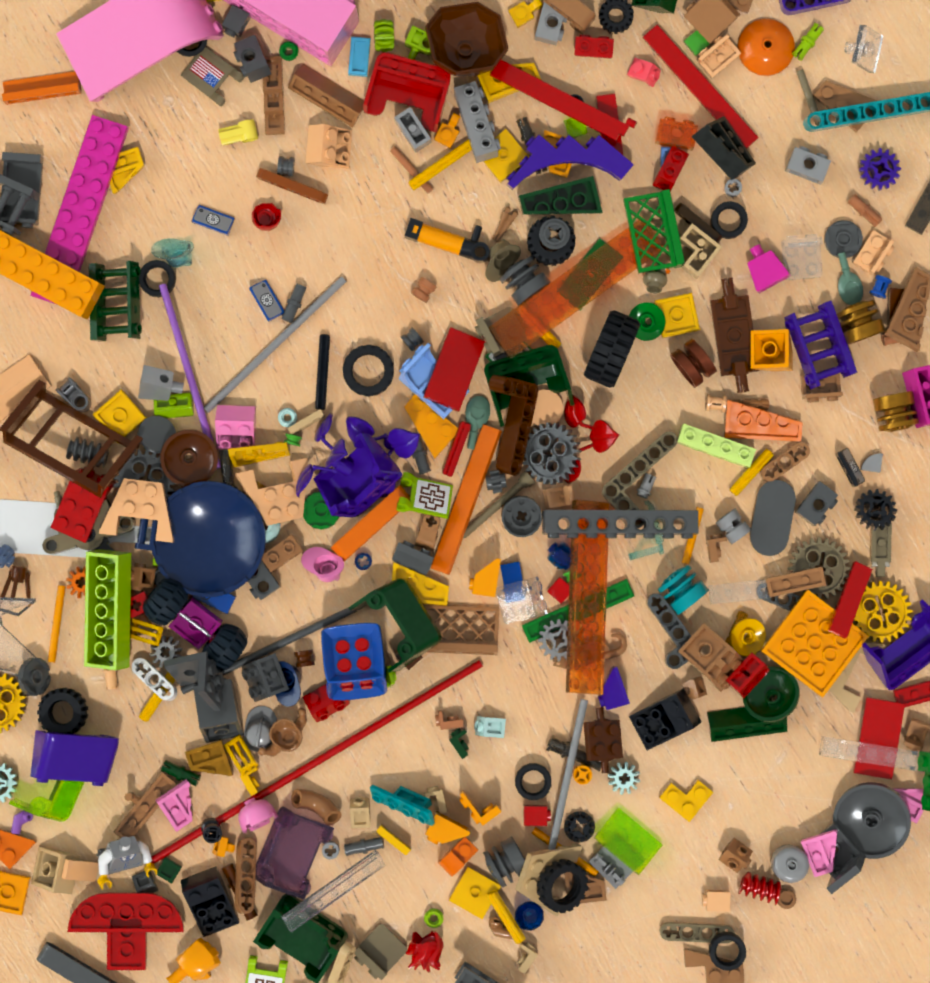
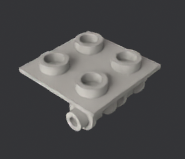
M617 835L589 860L591 865L615 889L619 885L621 886L626 881L625 879L643 863Z

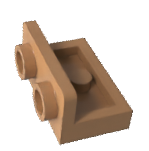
M840 373L819 380L821 385L811 390L806 384L804 376H801L802 400L807 399L808 403L819 402V398H826L827 401H837L838 397L843 396Z

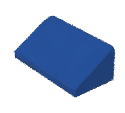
M520 562L500 565L507 603L525 600L526 596Z

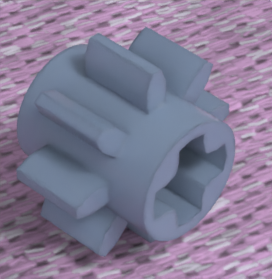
M6 544L0 547V568H3L5 565L9 568L15 559L13 556L15 554L14 550Z

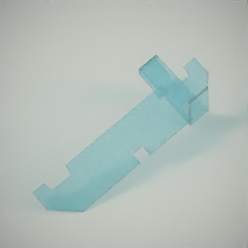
M648 500L644 501L649 510H655L651 502ZM655 520L654 526L657 529L661 530L660 528H658V520ZM655 535L658 546L628 554L629 559L633 560L658 552L660 555L664 554L661 543L664 542L662 535Z

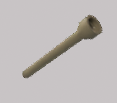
M524 471L520 475L517 484L467 527L463 538H467L522 488L531 487L535 483L531 476Z

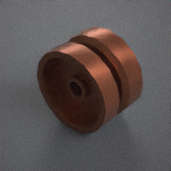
M690 339L684 344L686 354L682 350L677 349L670 357L685 379L696 388L703 383L701 373L709 378L717 372V369L695 340Z

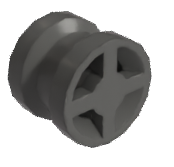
M279 156L277 174H288V176L293 177L295 158L285 159L283 156Z
M413 327L409 329V333L401 336V339L411 351H414L418 344L424 343Z

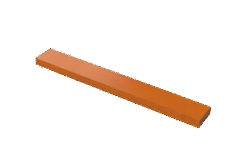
M484 424L482 426L431 569L448 575L451 573L502 431Z

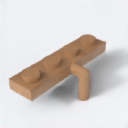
M162 772L141 799L133 792L125 794V800L132 801L135 806L113 832L120 838L135 836L158 809L159 805L155 800L177 786V783Z

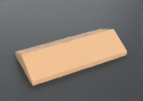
M31 355L26 356L0 374V421L16 409L38 380L46 383V390L51 387Z

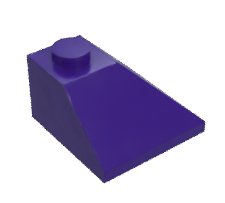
M617 666L611 667L600 689L601 696H598L601 707L605 706L606 710L630 704Z

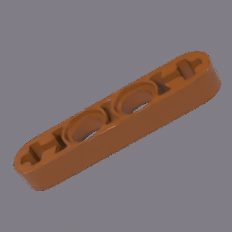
M259 168L256 178L318 203L325 204L328 194L268 170Z

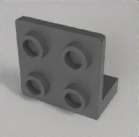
M276 653L242 666V676L248 683L249 694L254 699V702L289 690Z

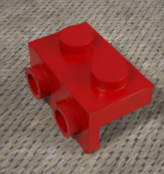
M589 35L576 36L574 55L612 59L614 39H610L607 36H599L598 38H592Z
M326 684L302 697L316 722L326 720L330 715L337 711H342L350 704L349 700L329 699Z

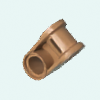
M426 514L422 520L415 546L434 550L440 526V517L434 516V520L437 523L430 527L426 519L431 518L432 515Z

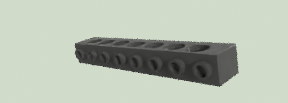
M698 510L542 511V535H548V538H559V535H567V538H579L578 535H586V538H598V535H605V538H617V535H624V538L631 539L636 538V535H643L645 539L655 538V535H662L664 539H672L674 535H681L682 539H691L693 535L699 534ZM560 519L567 522L566 529L559 527L558 522ZM579 519L586 522V529L578 527ZM599 519L605 522V529L598 528L597 521ZM618 519L622 520L625 524L622 530L616 526ZM636 520L643 522L644 527L642 530L635 526ZM655 520L662 522L663 527L661 530L654 526ZM674 520L681 522L682 527L680 530L674 527Z

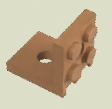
M705 623L678 651L705 675L720 692L729 687L726 679L744 661L737 651ZM710 646V652L702 655V647Z

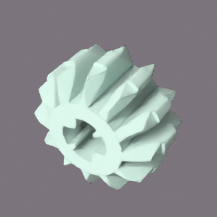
M618 762V770L614 767L610 768L615 774H608L609 778H614L608 784H616L612 789L614 792L620 787L621 795L624 793V788L630 794V786L635 790L637 789L633 782L639 783L640 779L634 778V776L640 773L639 771L632 773L635 769L634 765H631L628 769V762H625L624 768H622L620 762ZM627 773L626 776L629 777V780L621 783L622 781L619 779V776Z

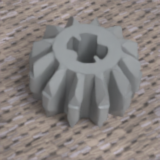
M162 636V643L160 641L159 646H150L151 649L156 650V652L150 653V656H157L153 663H157L160 660L159 667L161 668L164 666V660L182 657L177 652L182 651L183 648L175 647L180 643L179 641H175L172 644V636L169 637L168 642L166 636ZM163 647H165V649H167L168 647L170 648L169 657H167V655H162V653L164 652Z

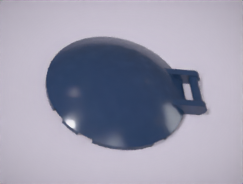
M214 481L196 482L177 490L168 497V513L171 520L174 543L155 541L158 520H153L150 543L145 544L148 519L141 518L135 549L152 551L162 575L166 579H174L180 582L185 593L194 596L217 597L237 590L255 574L264 555L266 532L259 510L243 492L224 483Z

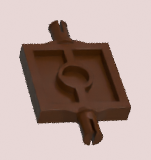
M604 707L596 708L597 720L584 722L583 724L587 761L601 762L603 774L610 773L609 761L623 758L620 720L605 719Z

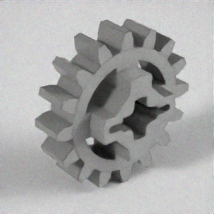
M558 619L557 623L554 624L551 620L549 622L550 627L544 625L545 632H539L543 636V638L538 639V642L543 644L539 649H545L544 656L550 654V660H553L554 657H557L558 662H560L561 657L568 660V654L571 656L575 654L572 649L578 650L579 648L575 645V643L580 641L579 638H575L578 631L573 632L574 625L568 627V621L561 624L560 619ZM554 628H560L556 633L549 632ZM566 631L570 634L572 641L567 639ZM562 633L561 640L564 641V643H560L557 646V648H555L556 640L554 638H558V636H560V634ZM546 640L550 641L552 645L551 650L548 648ZM568 648L567 651L558 653L559 649Z

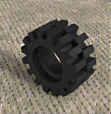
M606 0L599 12L600 25L603 26L604 30L607 29L609 33H623L633 21L634 11L631 8L632 5L628 4L627 0ZM612 9H620L623 12L624 18L620 22L610 20L609 12Z

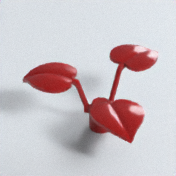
M572 394L574 405L570 406L567 399L564 409L566 423L572 428L580 425L581 427L592 429L590 433L592 443L578 450L584 451L593 447L598 453L605 452L614 444L619 434L603 420H597L593 426L584 424L582 421L586 418L585 407L580 399ZM580 460L575 462L579 467L572 468L575 474L568 473L570 479L565 480L566 483L571 484V482L579 477L581 472Z

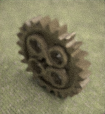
M818 537L815 543L813 538H811L809 545L803 541V548L797 546L796 548L799 552L791 553L795 559L789 560L793 566L788 567V570L797 572L815 568V566L820 564L821 553L824 552L825 555L821 566L824 568L825 575L830 577L831 582L827 586L808 590L816 594L820 599L822 594L828 599L829 593L833 596L836 595L835 589L842 591L840 584L845 585L846 581L843 579L848 578V574L845 572L851 569L846 567L845 564L850 562V560H844L843 557L847 553H840L842 546L835 548V541L829 544V539L826 538L822 543L821 537ZM811 551L817 554L815 562L808 560V554ZM829 556L834 557L836 561L833 567H829L826 563Z

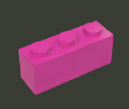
M930 365L913 368L902 373L906 391H913L915 404L911 405V410L917 411L913 418H918L919 423L915 424L916 429L930 426Z

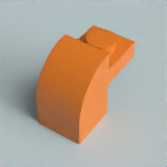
M463 837L438 861V864L452 877L479 849L467 837Z

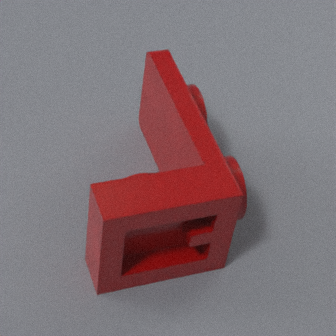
M672 146L652 186L660 190L670 189L671 192L689 154Z

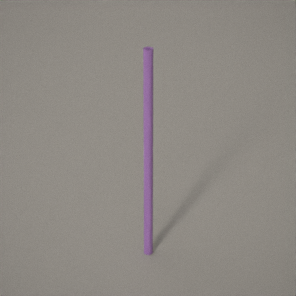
M159 285L202 431L213 441L167 285ZM219 457L216 469L221 468Z

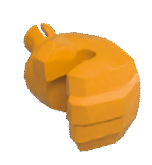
M201 938L197 939L176 958L179 968L166 979L169 983H179L186 976H190L194 981L209 979L211 977L210 971L216 969L221 964L219 952L209 942Z

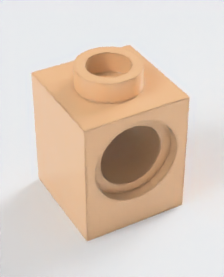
M706 890V895H702V906H705L706 911L730 912L731 892L729 890Z

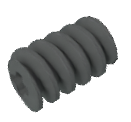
M76 437L74 441L71 439L66 459H70L73 456L74 461H78L80 458L81 463H85L88 459L89 464L101 449V443L94 447V441L87 445L86 439L82 443H79V437ZM109 449L97 463L96 467L99 468L101 464H103V468L105 467Z

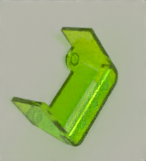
M57 780L49 799L39 796L28 804L14 798L10 800L9 804L33 815L63 822L71 816L85 782Z

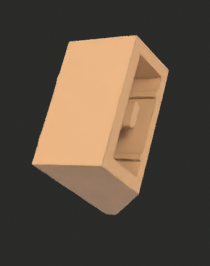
M327 124L309 125L306 164L320 167L349 168L352 130Z

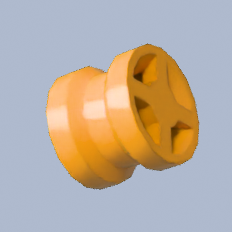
M578 765L573 770V778L579 784H587L592 779V771L586 765Z

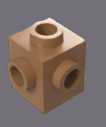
M135 563L134 567L131 566V590L143 591V587L153 588L156 569L146 568V564Z
M733 838L724 848L718 860L738 873L742 868L746 869L752 861L750 856L753 851L736 838Z

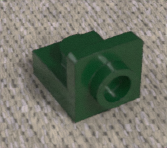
M458 728L450 734L452 738L449 741L463 759L468 756L467 750L469 748L464 740L459 741L458 738L467 733L465 729L461 731Z

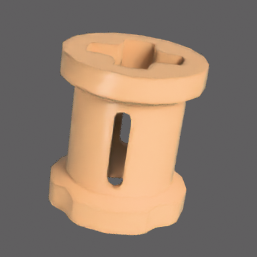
M707 394L706 411L719 410L725 413L727 396L713 397L711 394Z

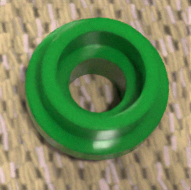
M285 42L280 46V56L286 61H292L298 56V47L293 42ZM292 49V54L287 55L285 51Z

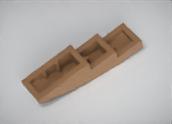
M268 56L265 59L272 74L263 78L265 134L281 135L285 134L282 57Z

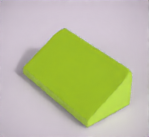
M191 392L170 394L168 401L154 400L155 416L164 418L193 416Z

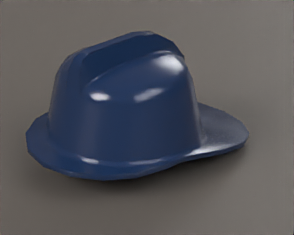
M279 661L289 690L276 694V698L286 707L293 706L300 699L301 674L295 666Z

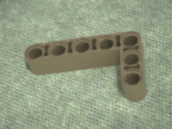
M665 432L604 485L602 495L615 510H620L618 504L621 500L628 502L629 508L627 510H639L624 491L677 445L678 438L675 433ZM667 435L673 438L674 442L671 446L664 444L663 439ZM651 448H656L659 451L658 458L650 457L649 450ZM636 461L644 462L645 468L643 471L635 469ZM623 473H627L631 478L628 484H624L620 480V476ZM608 486L615 487V496L610 497L606 494ZM641 521L640 525H637L636 527L641 528L644 525L643 522Z

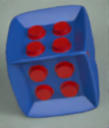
M347 624L329 627L321 631L323 665L329 699L354 700L376 697L387 693L382 632L379 624Z

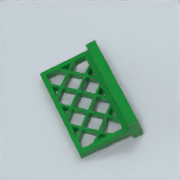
M670 189L624 198L623 202L638 274L682 267L685 261ZM657 198L659 206L656 210L646 205L649 199ZM636 201L642 206L637 214L630 210L629 202ZM643 207L653 213L648 221L639 216ZM654 215L662 219V225L659 229L650 223ZM636 218L646 224L641 232L633 226ZM647 226L657 232L652 240L642 234ZM658 234L666 238L664 247L654 242ZM640 237L649 242L645 250L637 246V240ZM651 244L661 250L656 258L646 252ZM664 252L670 257L671 263L663 264L657 259ZM644 255L653 261L650 267L642 268L641 259Z

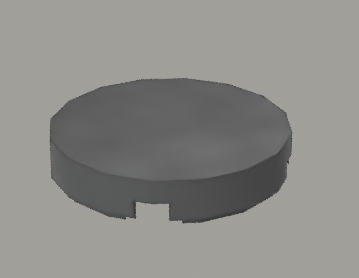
M846 220L833 223L827 229L824 237L826 249L837 258H839L838 253L845 252L846 258L852 257L859 251L863 242L862 232L859 227L853 222Z
M150 416L140 424L137 435L143 438L140 444L144 446V449L156 454L161 453L163 444L171 435L176 433V430L168 419L161 416Z
M29 658L20 666L18 672L19 687L28 696L43 694L50 684L51 676H49L48 672L50 668L45 660Z

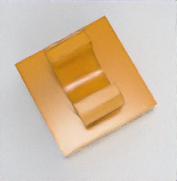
M222 835L221 839L214 843L212 853L216 856L225 857L226 851L234 853L235 845L228 842L229 838Z

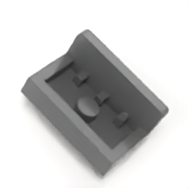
M405 540L403 544L399 542L392 560L427 575L434 560V557H431L432 552L421 548V551L413 549L414 544Z

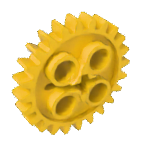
M878 581L876 586L874 582H871V588L866 586L854 618V621L857 622L855 626L860 627V630L869 637L872 636V642H875L877 638H879L880 643H883L884 638L891 642V636L898 639L897 632L904 634L902 627H909L905 622L906 620H912V618L907 616V613L913 612V610L907 609L911 602H905L908 595H901L903 589L896 591V584L890 587V582L887 581L883 586L882 581ZM886 594L892 598V602L889 605L883 603V597ZM875 595L879 598L880 608L885 609L882 616L886 623V628L883 627L882 616L877 615L876 611H879V606L875 600ZM867 600L873 602V608L870 611L864 607ZM891 613H895L897 616V621L894 624H891L888 620V616ZM873 618H876L879 622L876 629L870 627V621Z
M0 673V686H2L0 709L6 714L5 718L0 720V733H2L3 727L6 731L10 730L9 725L16 727L15 720H22L19 714L26 713L21 708L27 706L26 703L22 702L27 696H21L23 691L18 689L19 683H13L14 676L7 679L8 673H4L2 677ZM6 691L12 694L10 702L4 700L3 695Z

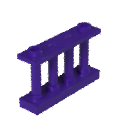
M832 300L819 305L818 312L798 319L795 313L784 317L785 327L790 331L805 374V382L810 390L821 385L819 380L841 373L843 378L858 373ZM819 319L823 320L825 330L803 337L800 329L801 325ZM825 337L829 338L832 345L831 348L809 354L806 344ZM832 355L836 356L838 366L816 373L813 365L814 361Z

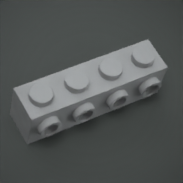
M476 81L454 87L455 99L476 163L498 157V150L501 147L498 138L494 139L493 136L495 128L493 122H489L487 115H490L487 104L483 105L481 99L484 98L482 88L477 87Z

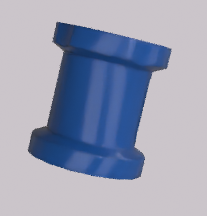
M876 275L873 290H870L869 293L875 297L886 299L885 293L892 280Z

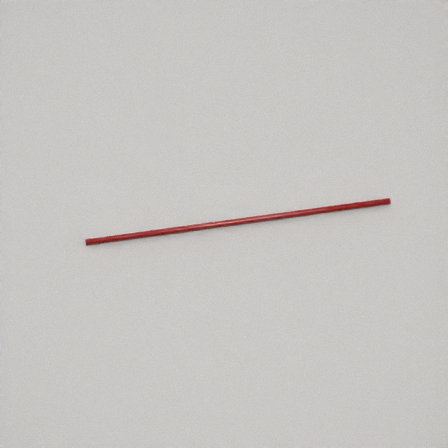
M480 660L476 661L245 801L251 798H255V800L265 798L480 669L483 665ZM245 801L215 819L218 820L219 824L225 822L240 812L245 806ZM201 827L151 856V863L155 864L202 835Z

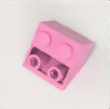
M217 405L215 417L216 449L255 446V406Z

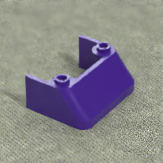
M923 599L920 601L922 612L917 613L912 618V629L884 650L880 646L870 648L865 642L862 644L866 660L888 690H894L930 663V606Z

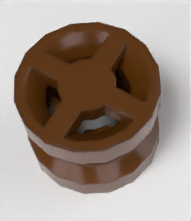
M313 650L294 652L295 657H297L296 667L315 665V661L312 660Z

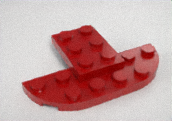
M99 893L88 897L77 906L70 917L67 932H107V970H146L147 932H184V924L178 909L172 902L161 895L154 893Z

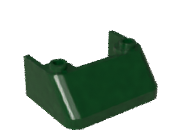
M546 345L495 360L486 364L484 368L488 387L489 380L493 375L511 377L534 383L537 386L547 383L549 390L554 393L566 391L570 406L574 405L571 387L559 351L553 345ZM489 389L500 427H502L504 423L501 410L509 407L511 396L492 392Z
M395 579L371 591L348 607L350 611L361 610L367 605L374 610L386 606L406 638L400 641L397 647V651L402 659L387 669L389 673L400 671L436 646L441 640L440 631L406 579Z

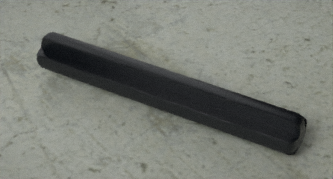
M321 334L319 338L315 409L325 410L330 347V336L327 334Z

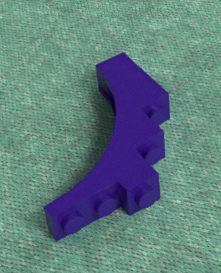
M540 135L536 138L532 136L525 144L528 147L526 152L530 157L525 156L519 163L521 166L519 171H513L509 175L507 186L513 190L523 179L534 172L548 166L564 163L592 166L607 172L620 181L634 164L600 135L596 139L593 136L585 145L588 147L587 149L570 135L566 138L563 136L556 143L557 149Z

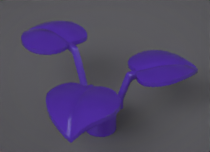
M332 413L319 425L314 438L316 442H319L321 439L331 450V454L326 461L325 467L309 464L301 472L296 484L297 497L308 485L315 470L329 471L334 474L339 472L345 476H348L353 470L354 463L344 458L348 455L345 441L340 439L333 447L325 439V435L331 427Z
M353 416L346 418L347 432L352 441L359 433L374 435V428L367 421ZM394 428L389 434L384 433L373 438L375 441L384 439V446L389 449V457L395 451L399 457L409 458L417 449L420 434L401 428ZM394 483L382 497H387L393 492L396 484Z

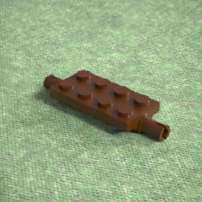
M733 278L721 279L724 296H722V299L710 300L721 377L735 376L737 393H742L743 390L744 392H749L747 374L759 371L751 369V331L754 330L749 296H737L734 291Z

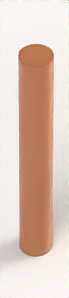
M396 146L391 149L390 152L413 178L420 174ZM428 182L421 185L427 194L433 190Z

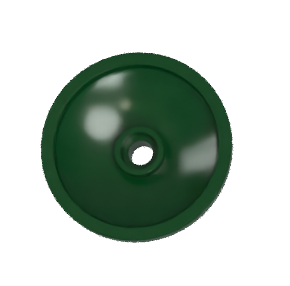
M768 667L770 671L743 698V703L746 710L755 719L763 722H776L786 718L794 711L799 702L800 688L795 677L784 668ZM777 697V700L772 701V698Z

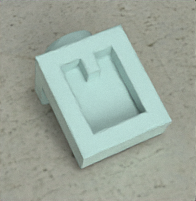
M477 716L474 724L475 735L504 738L506 719Z

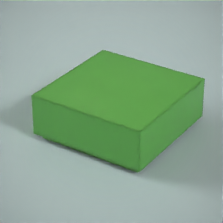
M697 30L684 40L685 45L695 56L710 45Z

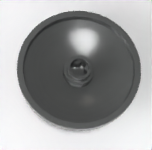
M866 782L857 784L843 793L835 806L833 822H836L866 855L865 858L878 859L895 853L904 845L911 829V813L906 801L896 790L881 783Z

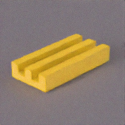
M132 618L131 622L134 624L130 626V630H132L130 638L159 646L164 627ZM143 625L152 629L158 630V632L156 634L147 630L138 628V626ZM137 632H139L142 634L155 637L156 639L155 641L138 636L136 634Z
M240 734L224 745L242 776L246 774V771L250 772L253 766H258L257 761ZM236 742H240L251 761L250 763H248ZM230 746H234L235 750L237 751L238 755L245 765L243 768L237 760Z
M382 824L379 826L377 833L400 852L407 855L411 851L407 844Z

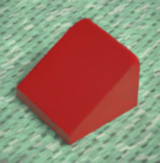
M559 577L547 592L562 604L574 589Z

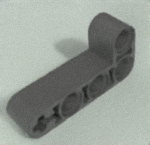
M651 594L646 600L647 606L676 645V648L665 656V664L672 669L680 668L688 660L678 651L690 639L691 635L664 597L660 594ZM653 597L655 599H660L658 603L661 608H663L664 605L666 606V609L661 610L659 614L656 613V611H658L659 608L656 605H651V603L653 602ZM665 612H669L672 615V620L669 623L662 621V615ZM676 628H681L683 631V636L680 639H676L673 636V631ZM671 655H677L679 658V662L675 666L669 663Z

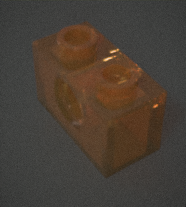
M672 117L660 118L655 144L668 147L675 146L680 149L693 151L695 140L691 136L697 132L698 125H694V122L690 120L677 122ZM680 129L682 136H673L672 130Z

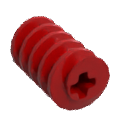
M747 872L741 880L738 894L745 890V896L747 897L752 892L753 899L757 895H760V901L767 897V903L774 899L776 906L781 893V883L776 881L773 885V879L770 878L766 882V877L764 876L759 880L758 874H754L751 878V872Z

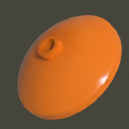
M759 19L750 23L742 31L737 48L741 52L739 58L742 64L749 71L761 76H771L780 73L790 64L793 58L792 53L795 51V42L789 29L781 22L773 19ZM770 42L771 47H765L764 43Z

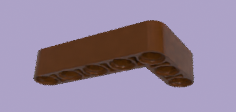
M493 375L489 380V389L492 392L511 396L496 469L500 473L517 476L522 469L539 390L538 386L534 383L501 375Z

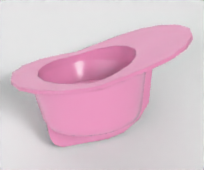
M322 547L309 548L303 553L301 558L303 567L315 574L322 582H332L340 579V573L344 568V561L340 556Z

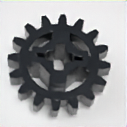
M878 489L875 490V493H872L871 490H868L867 495L862 493L861 499L857 500V506L854 511L858 512L855 517L861 518L860 525L866 523V529L872 526L873 531H876L877 527L881 530H884L885 525L889 527L891 521H894L896 518L894 514L897 513V509L893 508L896 502L890 501L892 496L886 497V491L880 494Z

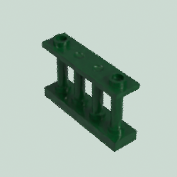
M126 261L127 268L105 269V265L97 263L89 264V277L105 285L106 277L127 276V287H104L90 314V340L102 342L106 341L107 334L128 333V338L140 339L142 326L140 324L139 276L141 270L138 262ZM127 295V306L105 307L106 296ZM128 314V325L106 327L107 315Z

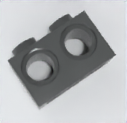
M261 561L258 567L257 575L247 581L252 587L250 589L255 599L259 597L260 600H263L281 587L263 561ZM262 581H266L269 584V589L266 592L259 590V584Z

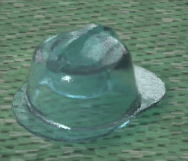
M170 238L162 239L152 246L151 253L155 257L165 259L174 268L191 266V251L194 248V244L190 241Z

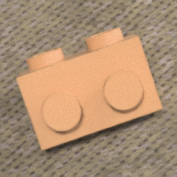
M728 34L724 37L720 35L713 41L714 46L710 49L706 47L698 54L700 57L697 62L711 79L741 55V52L729 39L730 36Z

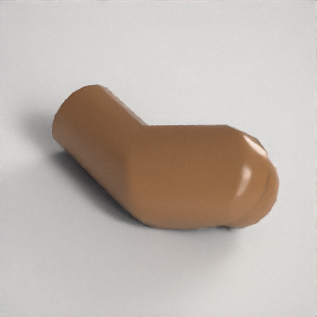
M492 917L489 921V927L496 937L512 940L510 933L503 927L501 920L498 917Z

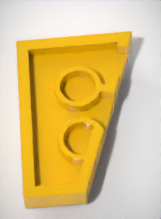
M534 63L511 64L541 80ZM492 71L477 75L488 103L519 91L491 77Z
M287 442L228 449L234 468L290 456Z
M393 562L392 581L401 578L406 579L421 603L447 606L449 586Z

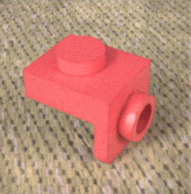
M634 58L627 75L630 78L646 82L649 86L654 87L660 77L661 70L654 63Z

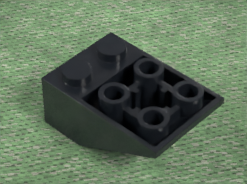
M684 688L629 716L646 750L695 728L702 722Z
M217 866L181 880L182 893L203 937L239 924L238 917Z

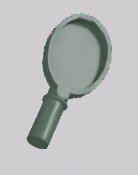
M845 252L838 253L843 274L838 280V292L846 304L853 305L862 300L863 286L859 277L850 272Z
M475 396L466 407V421L471 424L467 449L474 450L478 429L487 423L490 416L489 402L483 396Z

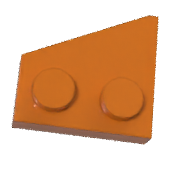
M0 829V860L11 869L30 850L36 841Z

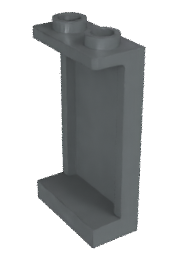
M2 152V160L4 161L3 176L28 186L40 194L37 201L30 199L26 202L16 224H21L22 228H33V225L38 226L44 158L40 154ZM14 191L10 195L0 214V221L8 222L20 198L19 193Z

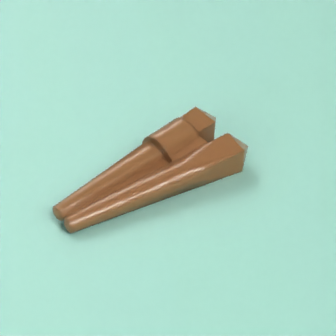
M510 206L505 207L504 212L501 214V220L493 237V240H496V242L501 239L518 215V211H513L512 214H509Z

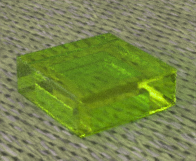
M570 118L563 121L567 134L572 138L588 134L586 126L575 119Z

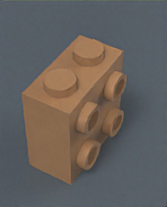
M699 0L697 3L692 2L686 8L687 13L684 17L711 44L741 14L727 0Z

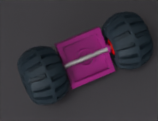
M166 578L160 581L143 604V611L147 618L159 625L169 624L168 627L198 650L208 640L202 652H208V659L215 660L218 670L225 671L229 669L247 645V638L244 632L232 624L221 625L223 620L193 597L184 606L188 599V593H185L180 582Z

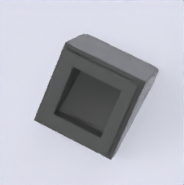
M145 871L132 876L137 893H154L158 891L151 871L148 872L149 878L146 876Z

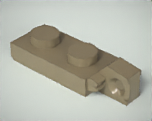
M892 524L889 527L885 525L884 530L877 527L876 531H873L871 526L872 567H876V577H885V567L890 566Z

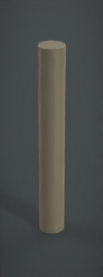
M803 69L799 70L796 73L811 113L816 112L818 108ZM813 118L815 125L817 126V120Z

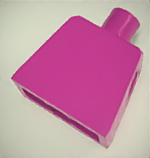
M760 244L750 249L754 259L747 264L758 293L791 276L790 272L772 250L764 253Z

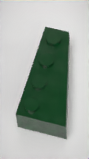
M593 176L518 196L522 215L603 213Z

